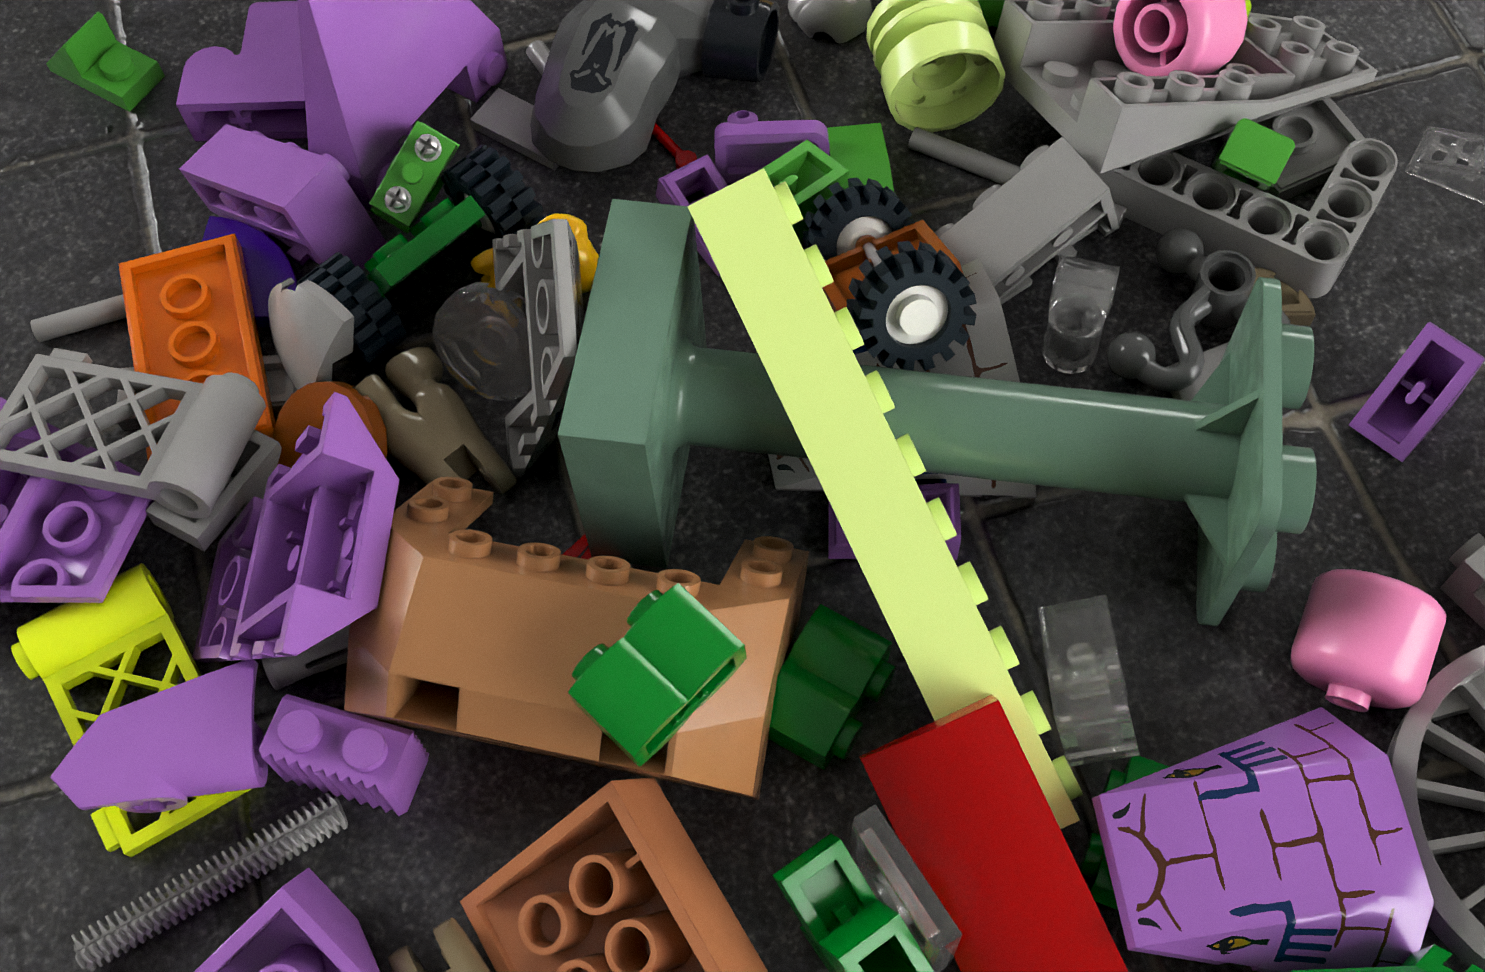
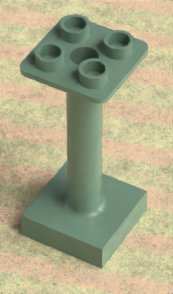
M612 199L558 431L559 442L592 557L613 556L624 559L629 564L660 568L668 567L690 445L808 459L758 353L707 348L695 222L687 206ZM1258 277L1220 364L1191 401L859 364L864 375L875 370L879 372L895 406L894 409L883 415L895 439L907 433L909 434L928 473L1186 502L1198 522L1196 616L1200 625L1218 626L1240 590L1264 593L1268 588L1274 569L1277 532L1301 534L1309 522L1316 490V458L1312 448L1283 445L1282 408L1299 409L1305 401L1314 363V335L1310 326L1282 323V290L1279 279Z

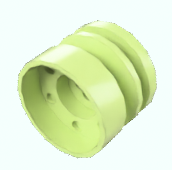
M882 0L874 9L867 22L866 40L873 54L875 67L881 75L880 83L889 110L898 124L911 131L916 127L931 133L949 130L974 120L993 105L1003 90L1005 70L990 36L989 28L978 0Z

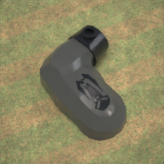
M583 0L561 21L553 39L535 96L530 123L532 143L549 161L574 171L601 172L631 164L646 151L657 117L669 102L678 78L702 71L705 77L750 82H760L764 79L772 61L776 45L780 17L778 3L774 0Z

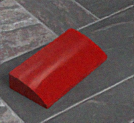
M991 694L860 756L961 972H1128L1009 720L996 697Z

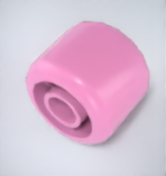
M1120 0L1116 6L1113 23L1115 46L1125 66L1132 72L1145 76H1169V73L1175 70L1187 71L1196 75L1214 73L1232 60L1243 43L1248 21L1245 0Z
M1335 569L1322 573L1313 582L1291 649L1292 667L1306 682L1326 691V700L1340 707L1358 712H1367L1369 706L1384 709L1411 707L1419 702L1425 691L1446 623V613L1431 595L1398 579L1355 569Z

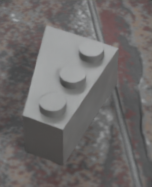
M1062 136L1050 147L1043 145L1031 152L1022 162L1020 171L1002 186L996 184L985 190L975 200L972 207L973 210L955 225L953 223L946 224L934 233L957 258L961 266L980 258L1002 305L1031 286L1033 280L1029 276L1054 257L1060 265L1065 264L1077 254V251L1072 246L1073 244L1097 229L1106 237L1117 230L1119 224L1110 188Z

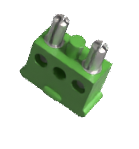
M417 121L399 153L393 158L386 170L385 177L369 202L372 205L370 212L408 234L426 203L433 202L443 187L444 183L441 181V176L447 169L460 144L424 122Z

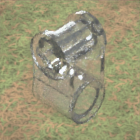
M1060 254L1049 300L1048 324L1042 345V355L1046 363L1054 370L1067 374H1076L1087 370L1093 365L1097 356L1105 319L1109 317L1120 266Z

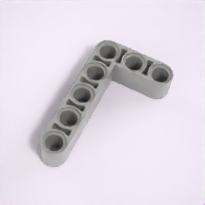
M1360 138L1351 142L1341 155L1310 211L1173 151L1101 174L1087 161L1086 163L1110 188L1113 202L1127 207L1125 218L1162 235L1174 228L1190 229L1197 233L1203 241L1204 254L1209 255L1221 250L1239 252L1249 258L1254 267L1275 272L1274 278L1288 284L1297 293L1299 290H1302L1308 298H1319L1326 295L1336 282L1397 169L1398 159L1394 150L1380 140Z

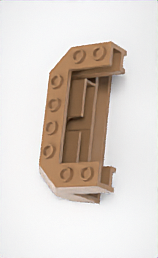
M437 478L394 510L378 606L352 622L349 629L344 711L388 723L759 800L777 677L799 622L809 551L794 549L791 542L778 537L762 536L755 538L754 541L745 539L720 585L702 582L698 575L686 570L666 569L655 573L630 568L629 562L618 557L595 556L587 560L561 555L560 549L550 544L525 543L520 546L494 542L489 534L482 531L465 530L493 504L494 492L472 488L473 484L463 478ZM679 583L745 644L747 659L708 701L693 712L684 725L657 753L642 766L638 767L574 703L568 694L569 689L576 682L572 677V672L579 661L591 649L602 643L610 648L625 636L631 628L627 624L629 614L646 595L654 590H659L664 594Z

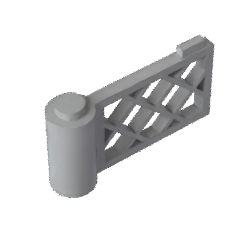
M54 348L50 356L42 354L34 356L0 411V469L152 499L177 514L203 519L211 514L263 414L266 404L259 394L257 385L247 377L237 373L228 372L223 375H211L206 378L204 383H197L92 364V360L87 353ZM49 377L69 380L72 388L40 403L38 402L37 396ZM112 389L125 390L127 399L94 414L89 403L90 399ZM168 399L181 401L174 414L150 425L145 410ZM79 405L84 419L51 434L46 420ZM136 415L142 429L107 445L102 431ZM36 425L41 437L40 440L16 451L5 450L14 435ZM90 436L93 437L98 449L97 451L74 462L61 460L58 451ZM150 446L152 454L140 476L118 471L115 462Z

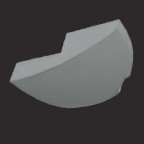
M289 278L277 284L270 293L268 300L269 326L278 357L295 388L299 390L308 383L332 381V364L353 352L354 316L333 295L314 282L306 280L297 285L295 291L287 289L295 282L292 278Z

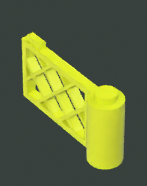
M143 563L117 575L103 603H63L19 626L16 630L19 642L11 646L12 654L22 672L30 680L39 676L43 679L73 746L87 731L84 723L93 724L100 715L79 711L69 692L72 688L95 676L112 680L113 683L100 713L103 714L120 706L128 684L160 692L176 686L181 673L185 681L202 676L173 620L174 615L164 593ZM165 639L172 657L163 680L158 681L133 675L141 651ZM120 663L118 670L110 669ZM251 789L188 797L193 800L186 806L161 812L159 820L136 833L127 816V811L116 806L103 807L90 815L107 851L113 852L121 847L125 855L133 857Z

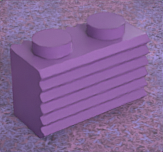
M289 694L282 697L259 747L261 757L286 783L293 780L298 786L306 784L311 790L318 787L323 794L330 791L336 797L343 795L348 801L355 798L360 805L368 802L373 809L381 806L385 812L393 809L398 816L408 812L429 757V753L426 752V748H423V744L417 739V735H414L413 730Z

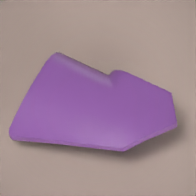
M254 659L243 660L100 714L69 751L50 778L81 810L116 806L124 811L134 813L165 812L186 806L188 804V797L264 787L267 782L268 763L261 757L259 752L264 735L259 725L254 722L258 663Z

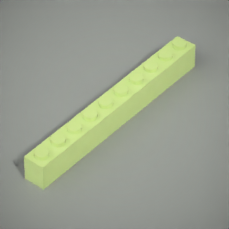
M763 168L687 206L934 721L992 694L999 700L1060 829L1080 821L1071 800L1082 796V790L1065 756H1060L1051 761L1039 735L1051 730L1050 724L1033 690L1019 695L1008 670L1020 665L1002 626L988 631L976 605L988 600L985 590L971 562L969 561L957 567L945 541L957 536V533L940 498H935L926 503L914 477L926 472V469L909 434L907 433L895 439L883 415L895 408L894 403L879 372L875 370L864 375L853 353V350L865 344L847 307L834 312L822 289L833 283L834 280L817 245L814 244L803 249L792 227L793 224L803 220V216L786 181L773 187Z

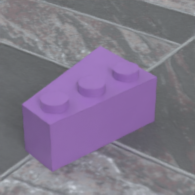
M225 124L179 168L210 211L220 217L250 225L266 236L270 234L290 246L291 248L286 254L289 259L300 266H303L308 259L320 265L335 253L340 252L343 256L349 257L355 267L358 265L363 270L365 268L364 264L373 257L372 255L387 243L347 181L350 179L349 173L336 158L329 154L319 155L304 150L293 142L283 143L267 138L256 130L249 132Z

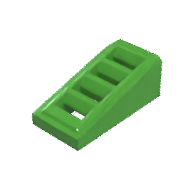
M1243 118L1237 122L1212 161L1210 168L1266 192L1276 184L1295 148V143L1287 136L1250 119Z

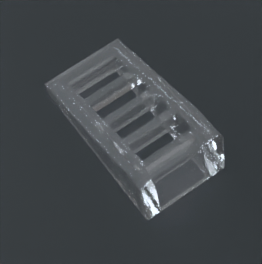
M1427 126L1405 173L1485 204V169H1481V167L1485 168V136ZM1435 149L1447 153L1443 161L1431 159ZM1458 158L1469 162L1468 166L1456 164Z

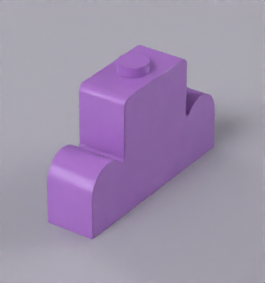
M298 1L256 2L251 4L248 9L240 54L234 55L227 48L214 46L203 48L187 59L182 72L176 106L194 141H209L225 124L249 132L256 130L270 139L308 138ZM412 126L405 132L404 135L410 134Z

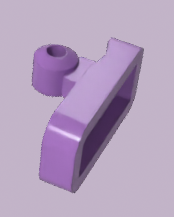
M740 110L733 112L728 116L727 122L717 125L714 131L715 167L726 183H735L759 171L807 139L829 155L828 129L818 120L758 121V116L751 111Z

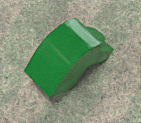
M832 833L772 875L803 925L800 927L802 933L829 972H934L900 914L876 898L842 840Z

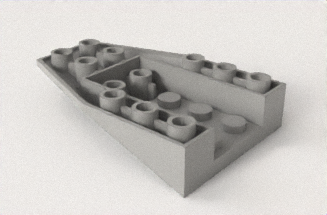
M1005 0L994 39V44L1005 70V79L1099 174L1230 133L1237 122L1243 118L1258 123L1374 81L1378 70L1359 57L1360 51L1355 46L1336 40L1325 32L1326 26L1324 23L1308 16L1287 18L1250 12L1243 43L1232 60L1214 73L1206 75H1196L1187 71L1175 70L1171 71L1169 76H1145L1129 70L1116 49L1113 32L1116 6L1120 0Z

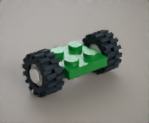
M481 144L443 172L441 176V181L445 184L443 188L445 193L452 199L446 198L419 219L420 222L409 230L414 236L412 240L408 242L403 234L400 233L372 255L373 257L364 264V267L369 272L367 276L358 265L354 266L349 257L337 252L297 281V285L306 280L314 282L333 295L354 316L353 352L348 354V356L352 360L355 359L361 367L369 369L407 338L405 336L407 334L406 330L400 324L402 321L398 314L390 309L392 305L384 296L459 239L470 228L473 229L472 234L478 240L483 239L485 247L490 249L493 248L492 239L503 238L507 234H517L519 230L531 229V226L537 225L545 218L542 215L544 210L541 203L533 199L536 194L531 186H525L522 181L524 177L519 170L513 171L510 161L504 155L499 157L496 149L492 147L487 148L486 145Z

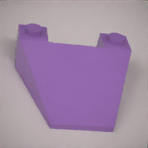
M298 0L308 151L319 155L326 153L336 158L349 173L350 179L347 182L365 210L370 212L372 205L369 202L385 177L386 170L393 158L401 149L398 140L444 89L448 88L477 103L491 86L500 82L505 70L508 68L500 29L471 0Z

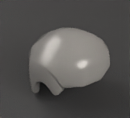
M788 0L789 15L794 22L798 23V26L809 38H813L816 32H825L836 43L847 42L863 33L873 13L872 0Z

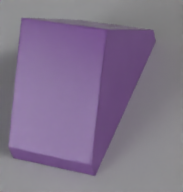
M1428 322L1353 418L1349 426L1403 462L1453 406L1485 361V357L1432 322Z

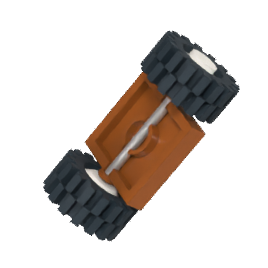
M849 178V188L843 189L838 182L829 186L828 188L833 196L828 200H825L820 194L816 197L813 203L818 211L816 214L807 211L804 222L808 226L809 231H802L803 242L807 248L814 244L817 245L834 280L833 283L822 288L833 311L836 312L847 307L863 339L865 348L873 358L877 356L883 366L893 368L896 362L900 369L914 370V361L917 360L924 371L935 368L932 356L940 353L947 362L955 355L949 344L955 340L964 346L970 337L962 327V324L974 326L976 320V313L969 306L977 304L975 293L968 286L970 282L964 276L960 262L923 219L914 222L910 217L912 216L911 212L887 186L883 188L878 181L869 178L866 185L859 178Z

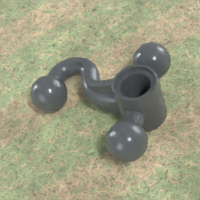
M1174 228L1165 232L1156 246L1157 261L1164 270L1171 274H1187L1196 282L1192 296L1173 313L1169 324L1171 341L1179 357V363L1173 367L1159 365L1156 362L1155 346L1150 338L1140 332L1127 331L1117 335L1108 346L1106 353L1108 365L1114 374L1122 379H1138L1149 388L1163 392L1180 391L1192 385L1201 375L1205 359L1194 326L1201 323L1207 327L1220 329L1236 324L1247 303L1256 278L1254 265L1249 258L1239 252L1221 250L1209 254L1205 258L1203 241L1197 233L1187 228ZM1282 311V323L1290 324V319Z

